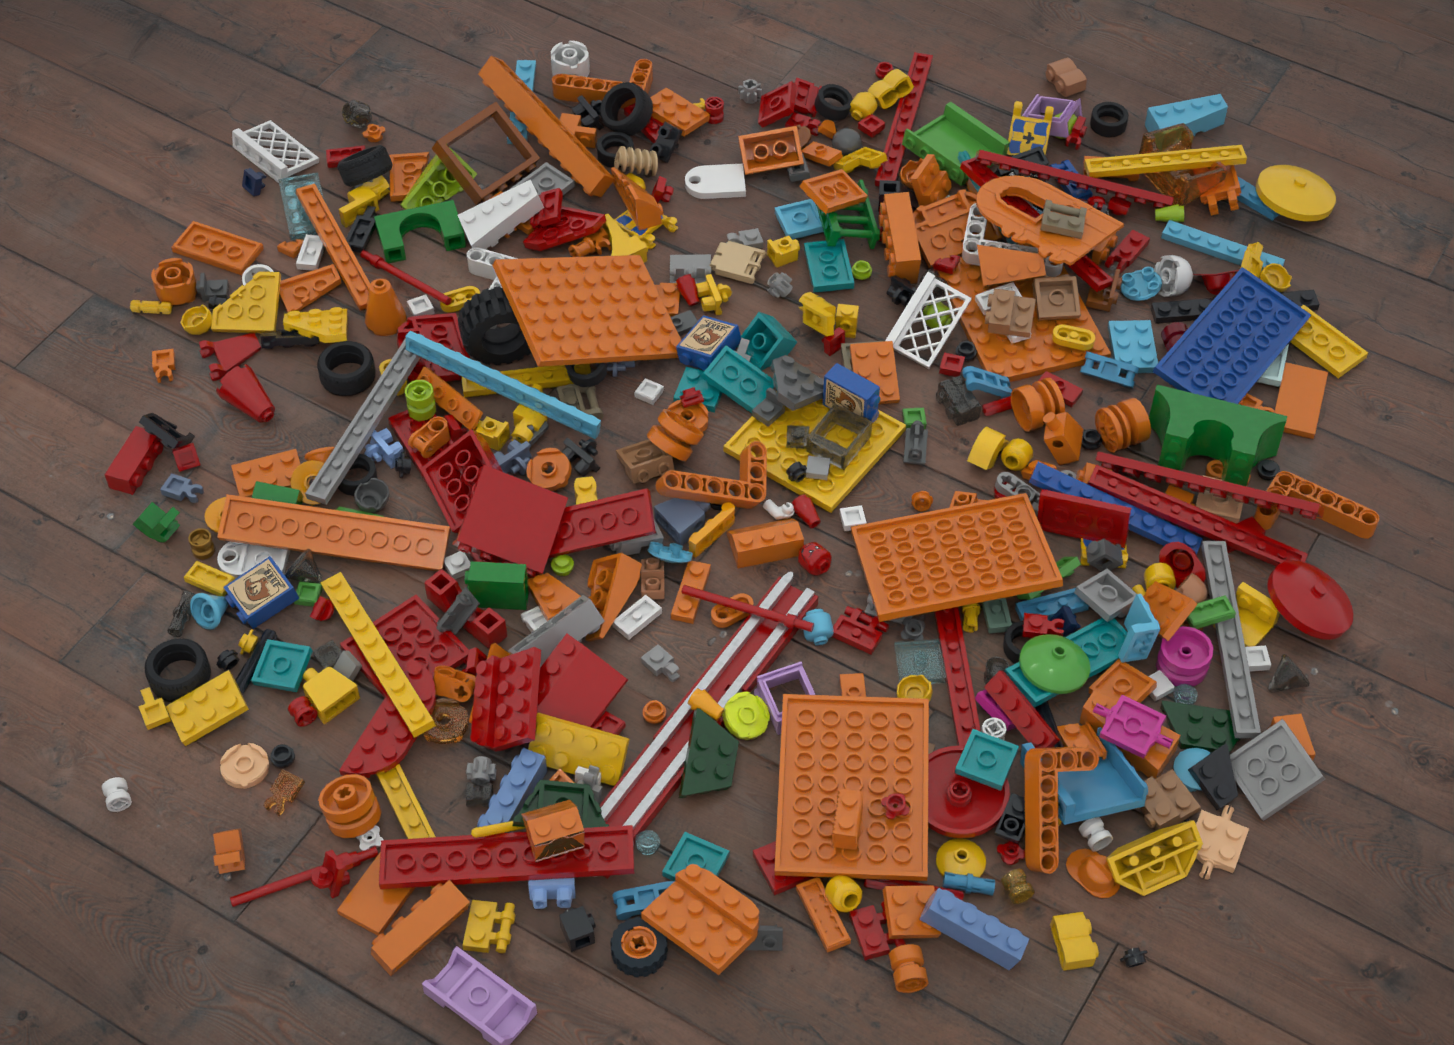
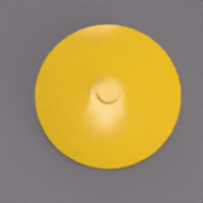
M1291 165L1270 166L1260 173L1256 182V192L1261 201L1276 213L1290 219L1299 221L1322 220L1331 214L1336 203V196L1332 187L1320 176L1300 167Z

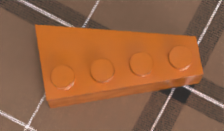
M1094 690L1082 708L1079 722L1082 725H1085V722H1089L1097 734L1099 727L1103 729L1106 718L1093 713L1094 707L1099 703L1111 709L1117 704V701ZM1162 726L1160 734L1173 739L1170 749L1155 743L1150 747L1144 759L1117 745L1115 746L1118 750L1122 751L1124 757L1131 762L1136 771H1141L1148 778L1152 776L1156 779L1162 774L1176 752L1181 735Z

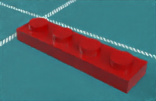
M999 670L984 686L1029 743L1031 742L1035 748H1053L1060 740L1004 671Z

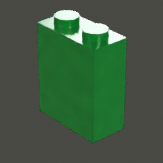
M471 561L469 571H465L464 580L465 584H468V590L480 603L478 608L527 610L530 591L526 564Z

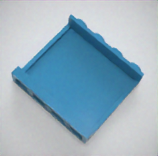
M1101 727L1097 729V736L1107 751L1106 759L1102 760L1099 757L1097 767L1090 771L1058 772V817L1064 825L1145 806L1146 795H1148L1146 782L1139 777L1135 768L1125 759L1122 751L1118 750L1114 744L1099 737L1102 730ZM1031 742L1022 744L1020 764L1024 770L1025 755L1027 751L1035 748Z

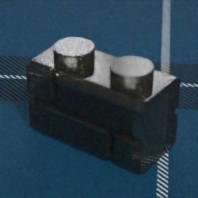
M957 376L938 384L936 399L940 405H944L947 417L950 420L953 419L957 426L980 418L981 405L973 393L967 390L962 376Z

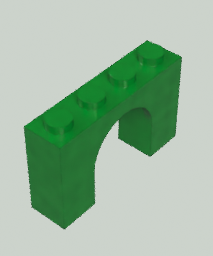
M454 200L374 216L385 261L387 263H394L406 260L402 239L409 231L421 227L436 230L442 237L446 251L465 248L464 231L457 216L458 212Z

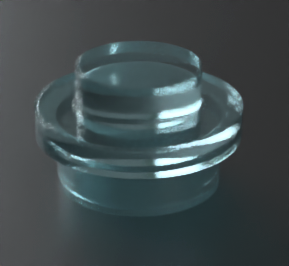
M1181 684L1175 688L1173 697L1177 703L1193 705L1197 701L1198 693L1191 685Z
M651 830L640 832L635 839L636 848L645 855L655 853L660 847L659 835Z

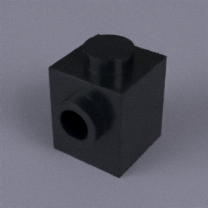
M583 906L569 908L559 915L560 927L571 952L595 943L593 929L596 928L592 914H586Z

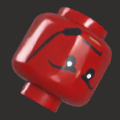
M817 542L807 543L801 547L798 553V563L809 574L818 576L829 570L832 556L826 548Z

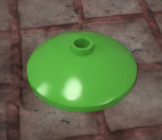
M1046 634L1031 638L1025 643L1019 656V664L1024 676L1039 689L1050 693L1067 694L1074 692L1087 682L1090 674V662L1086 653L1075 642L1062 636Z

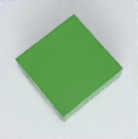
M924 408L902 409L903 423L906 424V428H911V424L918 420L922 422L924 429H926L927 423Z
M299 581L296 590L299 599L294 604L313 607L321 596L322 585Z

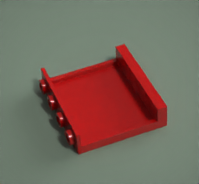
M483 465L478 470L476 476L478 479L457 539L453 541L452 545L457 546L458 550L463 553H476L480 559L487 562L494 560L499 563L526 564L529 578L543 574L568 497Z

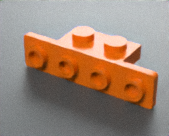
M423 367L417 380H425L432 385L436 404L453 415L455 420H458L466 428L474 430L483 412L431 369Z

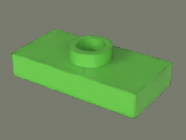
M1226 595L1197 603L1198 605L1186 618V621L1190 627L1198 629L1235 618L1236 612Z

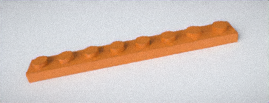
M314 183L297 188L296 195L357 307L360 311L366 309L370 282L317 186Z

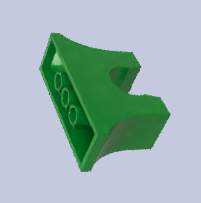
M1157 385L1149 420L1151 428L1157 433L1162 447L1158 466L1182 471L1188 457L1205 455L1222 462L1224 467L1221 475L1222 481L1247 486L1253 467L1260 461L1277 455L1287 416Z

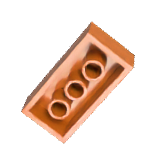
M909 192L884 194V201L880 203L881 215L878 216L879 227H883L881 232L882 243H886L884 256L885 260H889V265L887 266L888 277L897 275L901 279L906 278L911 284L917 283L921 255Z

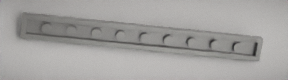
M406 338L306 491L307 499L325 505L328 504L421 358L406 350Z
M1203 541L1201 549L1210 599L1226 595L1236 612L1235 618L1215 623L1235 738H1255L1261 734L1226 541Z

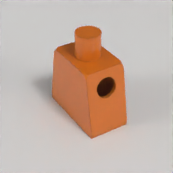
M1068 412L1059 414L1047 413L1043 417V421L1046 424L1044 441L1059 465L1079 461L1083 428Z

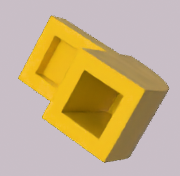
M985 427L978 435L967 461L985 470L993 468L999 452L1009 442L1005 439L1006 435Z

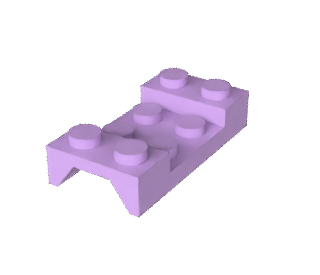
M457 946L443 970L434 979L425 980L422 983L423 991L428 997L443 1008L447 1006L479 1030L483 1038L492 1045H510L537 1015L535 1003Z

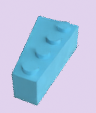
M1221 94L1149 107L1145 127L1158 150L1161 151L1165 149L1166 145H1175L1185 137L1192 138L1197 132H1206L1223 125L1228 106Z

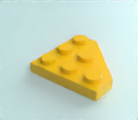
M257 272L251 281L245 286L239 287L230 295L227 301L222 305L216 306L213 309L211 330L213 332L233 333L276 332L281 282L280 272Z
M340 307L323 311L320 309H312L309 312L290 311L284 314V330L292 331L295 329L298 330L299 335L308 338L317 336L319 341L324 343L347 341L348 312L347 309Z

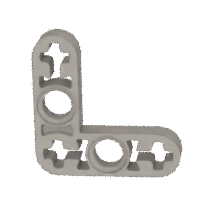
M1070 470L1061 471L1062 473L1076 479V474ZM1009 472L1000 473L995 482L996 490L1007 497L1018 495L1020 492L1027 493L1031 503L1035 500L1032 507L1037 517L1040 493Z

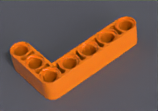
M640 59L635 63L629 82L638 85L648 94L653 81L652 62L648 59ZM556 74L552 78L553 96L559 100L579 102L577 98L582 95L591 104L593 100H603L612 87L623 82ZM636 98L629 99L621 108L624 109L636 103Z
M754 441L742 450L740 454V480L669 470L656 481V490L665 497L719 505L730 502L735 507L752 509L766 497V447L763 443ZM751 451L755 453L756 457L751 454ZM666 480L672 484V487L667 485ZM687 483L693 487V490L688 488ZM708 486L713 489L714 493L710 492ZM729 489L734 492L735 496L730 494ZM750 493L755 496V499L751 497Z
M1281 471L1276 474L1266 490L1267 492L1320 504L1325 510L1323 518L1319 519L1360 538H1371L1380 519L1374 510L1287 471ZM1257 506L1254 519L1264 530H1268L1273 526L1281 512H1279L1280 510L1277 507L1271 506L1269 510Z
M1054 747L1033 748L1027 751L1024 760L1026 866L1031 871L1047 874L1056 871L1059 863L1058 772L1090 771L1095 769L1098 765L1099 757L1094 749Z

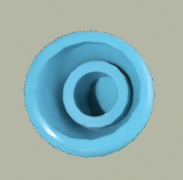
M197 593L191 599L190 610L199 626L212 630L219 625L229 603L222 596Z

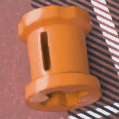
M586 236L578 244H572L568 247V250L572 257H584L589 253H595L596 248L593 241Z

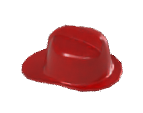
M1239 270L1218 274L1193 275H1202L1207 290L1214 295H1218Z
M1170 542L1161 549L1159 562L1171 567L1177 588L1191 573L1197 575L1205 582V569L1192 548L1181 542Z

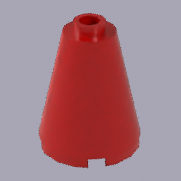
M244 364V368L237 366L230 370L221 379L220 383L222 386L220 390L217 387V395L259 423L269 422L275 415V407L253 369Z

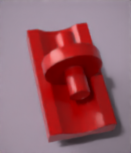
M333 850L325 852L322 868H317L311 875L312 884L319 889L329 888L332 899L339 896L341 887L350 882L347 870L353 868V859L347 852L336 855Z

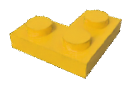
M863 147L842 157L833 166L835 170L843 169L846 173H850L857 166L863 165L870 169L880 167L881 163L888 160L886 153Z

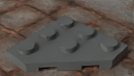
M784 355L772 361L770 367L771 372L774 374L772 379L774 388L777 390L776 400L794 411L823 399V378H819L810 369L801 366L790 356Z

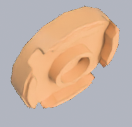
M247 743L248 745L242 746L238 744L225 752L221 758L220 771L222 778L228 785L246 789L256 786L264 780L268 774L270 764L267 753L262 747L254 743Z

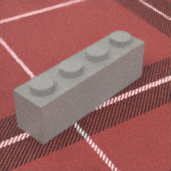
M582 595L510 648L508 652L512 655L532 647L541 649V667L566 633L581 643L583 637L596 632L605 620L591 599Z

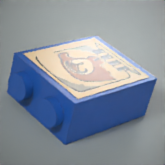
M703 315L676 346L680 363L706 370L725 345L732 350L737 348L741 341L739 326Z
M836 363L824 375L823 405L863 428L877 420L879 416L880 386Z
M271 556L223 587L228 594L225 596V599L231 608L237 607L239 611L236 614L243 624L248 622L252 629L299 599L294 587Z

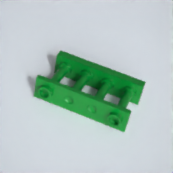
M859 180L858 186L868 195V189L865 188L864 181ZM868 197L865 202L840 209L859 211L860 216L838 215L835 211L825 214L817 206L827 246L835 247L838 238L840 239L841 237L867 238L870 249H874L876 242L880 239V229L877 227ZM839 223L862 224L864 230L844 229L839 226Z

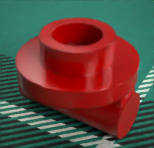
M695 387L683 390V395L679 396L683 409L704 402L701 391H696Z
M320 596L313 606L310 617L320 621L328 620L334 612L332 601Z

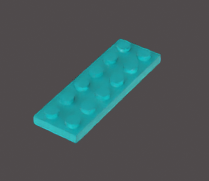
M1101 618L1065 638L1075 642L1086 653L1090 662V674L1088 677L1090 678L1109 668L1119 659L1118 654L1128 632L1114 618L1108 622ZM1019 662L1006 668L1004 671L1034 708L1059 695L1044 691L1033 685L1024 676Z

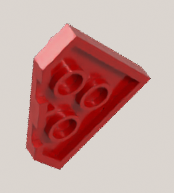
M562 206L559 223L543 227L539 225L523 241V244L527 249L543 251L596 233L607 220L605 214Z

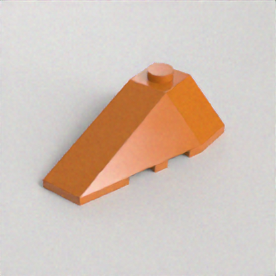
M612 167L611 174L615 178L613 185L639 231L662 224L661 215L664 213L661 204H657L651 194L617 168Z
M623 553L593 560L588 578L591 596L588 598L591 599L605 622L600 625L596 632L587 634L585 636L586 641L590 642L604 638L640 579L642 567L640 562Z

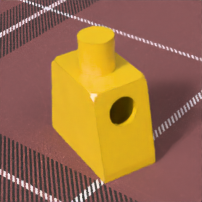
M327 667L320 673L314 668H309L303 674V678L307 681L303 685L305 696L311 701V706L317 710L318 717L324 725L360 699L357 685L332 667Z

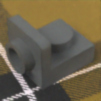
M200 273V281L196 282L197 293H201L203 301H209V298L214 297V295H217L219 298H228V279L207 281L205 273Z
M768 388L766 390V398L752 410V416L769 427L785 413V405L776 400V391Z

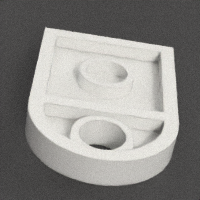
M743 163L695 167L685 176V188L690 195L700 199L746 197Z
M230 541L221 548L217 560L220 570L234 576L235 579L269 556L285 574L290 550ZM235 556L233 560L225 561L226 557Z

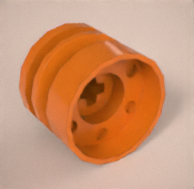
M1051 378L1035 381L1032 386L1026 384L1014 388L1011 392L1013 413L1024 431L1030 432L1041 428L1045 424L1043 417L1049 412L1054 414L1065 412L1062 393L1056 382Z
M1129 398L1118 402L1117 405H1109L1107 408L1103 407L1096 411V430L1101 435L1102 444L1108 451L1117 452L1120 449L1127 448L1129 445H1137L1150 438L1151 424L1144 406L1136 398Z

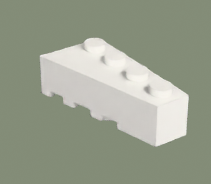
M530 179L457 216L472 248L487 249L499 243L498 240L501 237L512 233L521 222L525 223L542 210L544 206Z

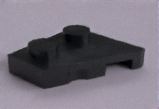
M154 413L143 415L139 421L144 426L145 431L159 437L161 442L169 448L175 449L189 444L195 438V435L190 432L186 436L176 431L177 425L164 420Z
M1226 743L1188 769L1216 811L1238 796L1229 749Z

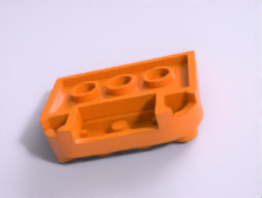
M966 189L959 190L957 194L924 207L921 205L913 213L919 249L929 268L933 267L934 262L939 258H947L950 255H962L969 211L971 206L976 203V194L967 192ZM987 220L984 240H1001L1002 235L998 227Z
M690 864L686 869L676 873L675 882L641 912V919L717 975H720L756 939L759 928V909L750 899L712 872L700 868L696 864Z

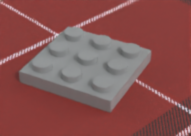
M1283 719L1230 754L1235 781L1263 821L1325 780V777Z

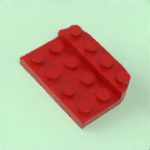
M456 313L408 317L407 322L398 327V349L408 332L412 331L470 358L463 346ZM422 357L408 376L410 382L415 381L423 367H428L444 381L462 380V376Z
M532 647L503 658L493 655L486 661H480L477 664L470 735L472 742L493 751H501L535 741L541 649Z

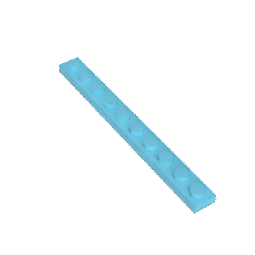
M409 331L406 335L407 351L593 439H596L600 434L601 420L595 416L586 414L574 406H569L555 397H550L536 388L521 383L517 379L501 374L498 370L484 366L479 361H474L459 352L450 350L440 343L433 342L421 334Z

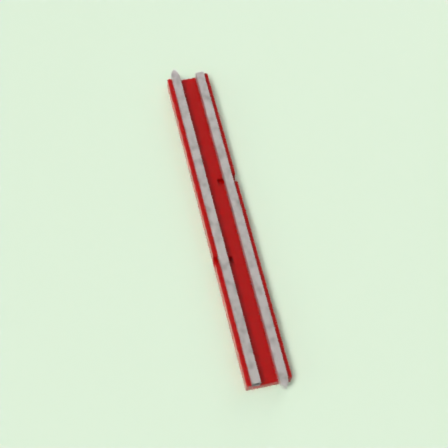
M788 572L783 577H778L756 606L785 615L788 613L793 614L802 620L806 616V612L817 607L819 596L815 595V592L809 588L802 592L791 586L793 572ZM752 614L748 615L653 736L651 745L647 744L601 802L599 805L602 810L601 815L606 824H609V826L633 825L634 844L637 842L681 784L694 710H691V706L687 702L697 688L700 690L705 689L723 708L727 700L735 694L741 692L751 693L757 685V676L768 671L799 628H787L782 623ZM722 714L717 721H714L724 728L725 724Z

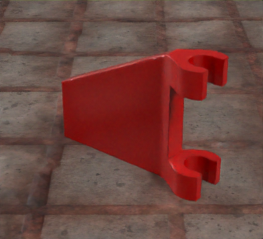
M255 333L217 342L207 340L199 342L201 348L199 351L202 358H207L214 353L219 363L209 365L211 371L209 375L212 381L221 379L230 370L261 350Z

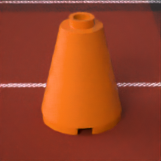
M376 279L369 286L365 313L366 328L372 330L378 336L394 335L397 333L398 327L407 322L406 312L390 282L386 279Z

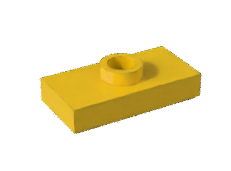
M196 561L184 576V580L214 595L225 597L227 592L223 587L235 580V577Z

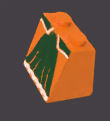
M571 800L521 814L535 862L584 848V828L577 806Z

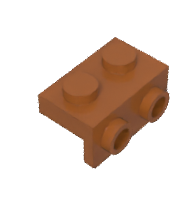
M1116 269L1114 276L1109 275L1113 279L1110 287L1098 292L1090 287L1086 307L1110 312L1111 305L1117 303L1119 292H1115V290H1120L1122 278L1119 277L1120 269Z

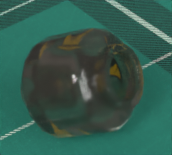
M351 100L342 108L344 121L354 127L363 128L372 119L370 107L363 102Z

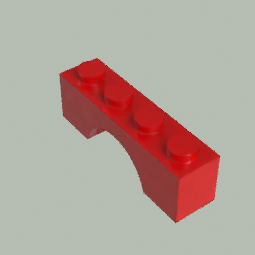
M442 569L424 582L427 599L444 613L447 612L456 600V596L462 592L458 582ZM477 607L462 626L488 649H490L491 644H499L507 637L505 619L490 607L486 610Z

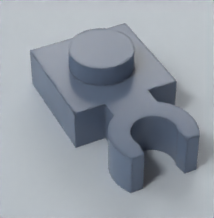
M172 473L160 489L164 496L182 501L184 497H188L192 503L198 502L195 493L204 494L201 485H192L191 479Z

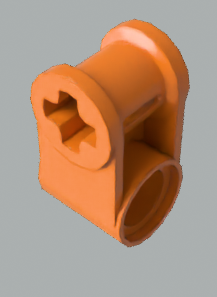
M439 416L430 419L410 436L408 445L420 451L424 458L431 457L450 440L446 419Z
M437 666L435 668L433 680L436 695L445 696L459 702H466L474 694L476 676L455 670L449 666Z

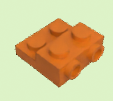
M927 154L910 178L919 206L923 205V207L945 199L946 196L948 197L952 187L947 171L939 170V164L934 154Z

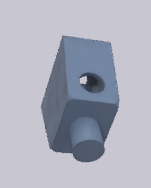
M673 498L654 506L655 521L676 544L683 546L689 541L690 536L694 532H698L704 527L705 512L710 510L711 506L710 503Z

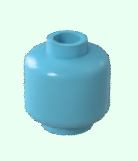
M814 609L806 612V616L802 620L814 623V628L812 632L803 630L805 639L809 642H814L815 645L826 644L834 632L830 614L824 612L823 609Z

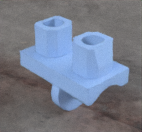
M385 428L379 432L373 431L370 444L365 446L366 451L364 454L373 461L380 462L383 459L392 469L395 467V459L399 458L401 452L404 451L399 442L388 446V443L393 441V437L390 431Z
M574 878L529 880L528 882L530 900H532L535 909L547 907V899H557V907L570 908L572 899L576 898Z

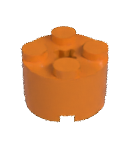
M170 258L161 261L159 267L156 270H152V281L156 295L161 302H170L173 306L191 303L196 299L197 281L193 267L189 262L187 264L180 258Z

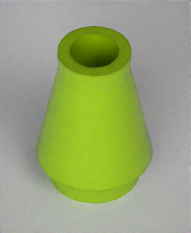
M1176 204L1155 209L1156 221L1168 222L1169 220L1177 223L1184 222V206Z

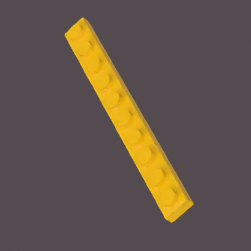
M339 572L320 582L413 737L415 738L435 727L434 720L342 573Z

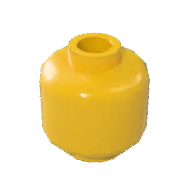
M869 92L857 93L850 103L851 116L858 121L873 114L877 109L876 98Z
M1019 438L1008 442L1001 453L1003 464L1013 471L1024 469L1033 457L1031 445Z
M1154 563L1145 570L1144 581L1146 589L1156 581L1174 590L1176 580L1173 570L1169 565Z
M835 876L826 885L825 895L832 906L839 912L846 913L854 910L862 900L860 886L848 876Z

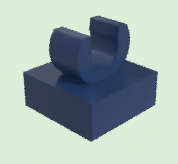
M251 168L244 169L242 187L253 197L258 196L261 189L265 187L262 179L267 178V176L262 172L256 173Z
M1062 606L1049 620H1064L1063 628H1056L1064 630L1063 637H1067L1070 633H1074L1081 628V625L1076 621V615L1072 613L1069 606Z

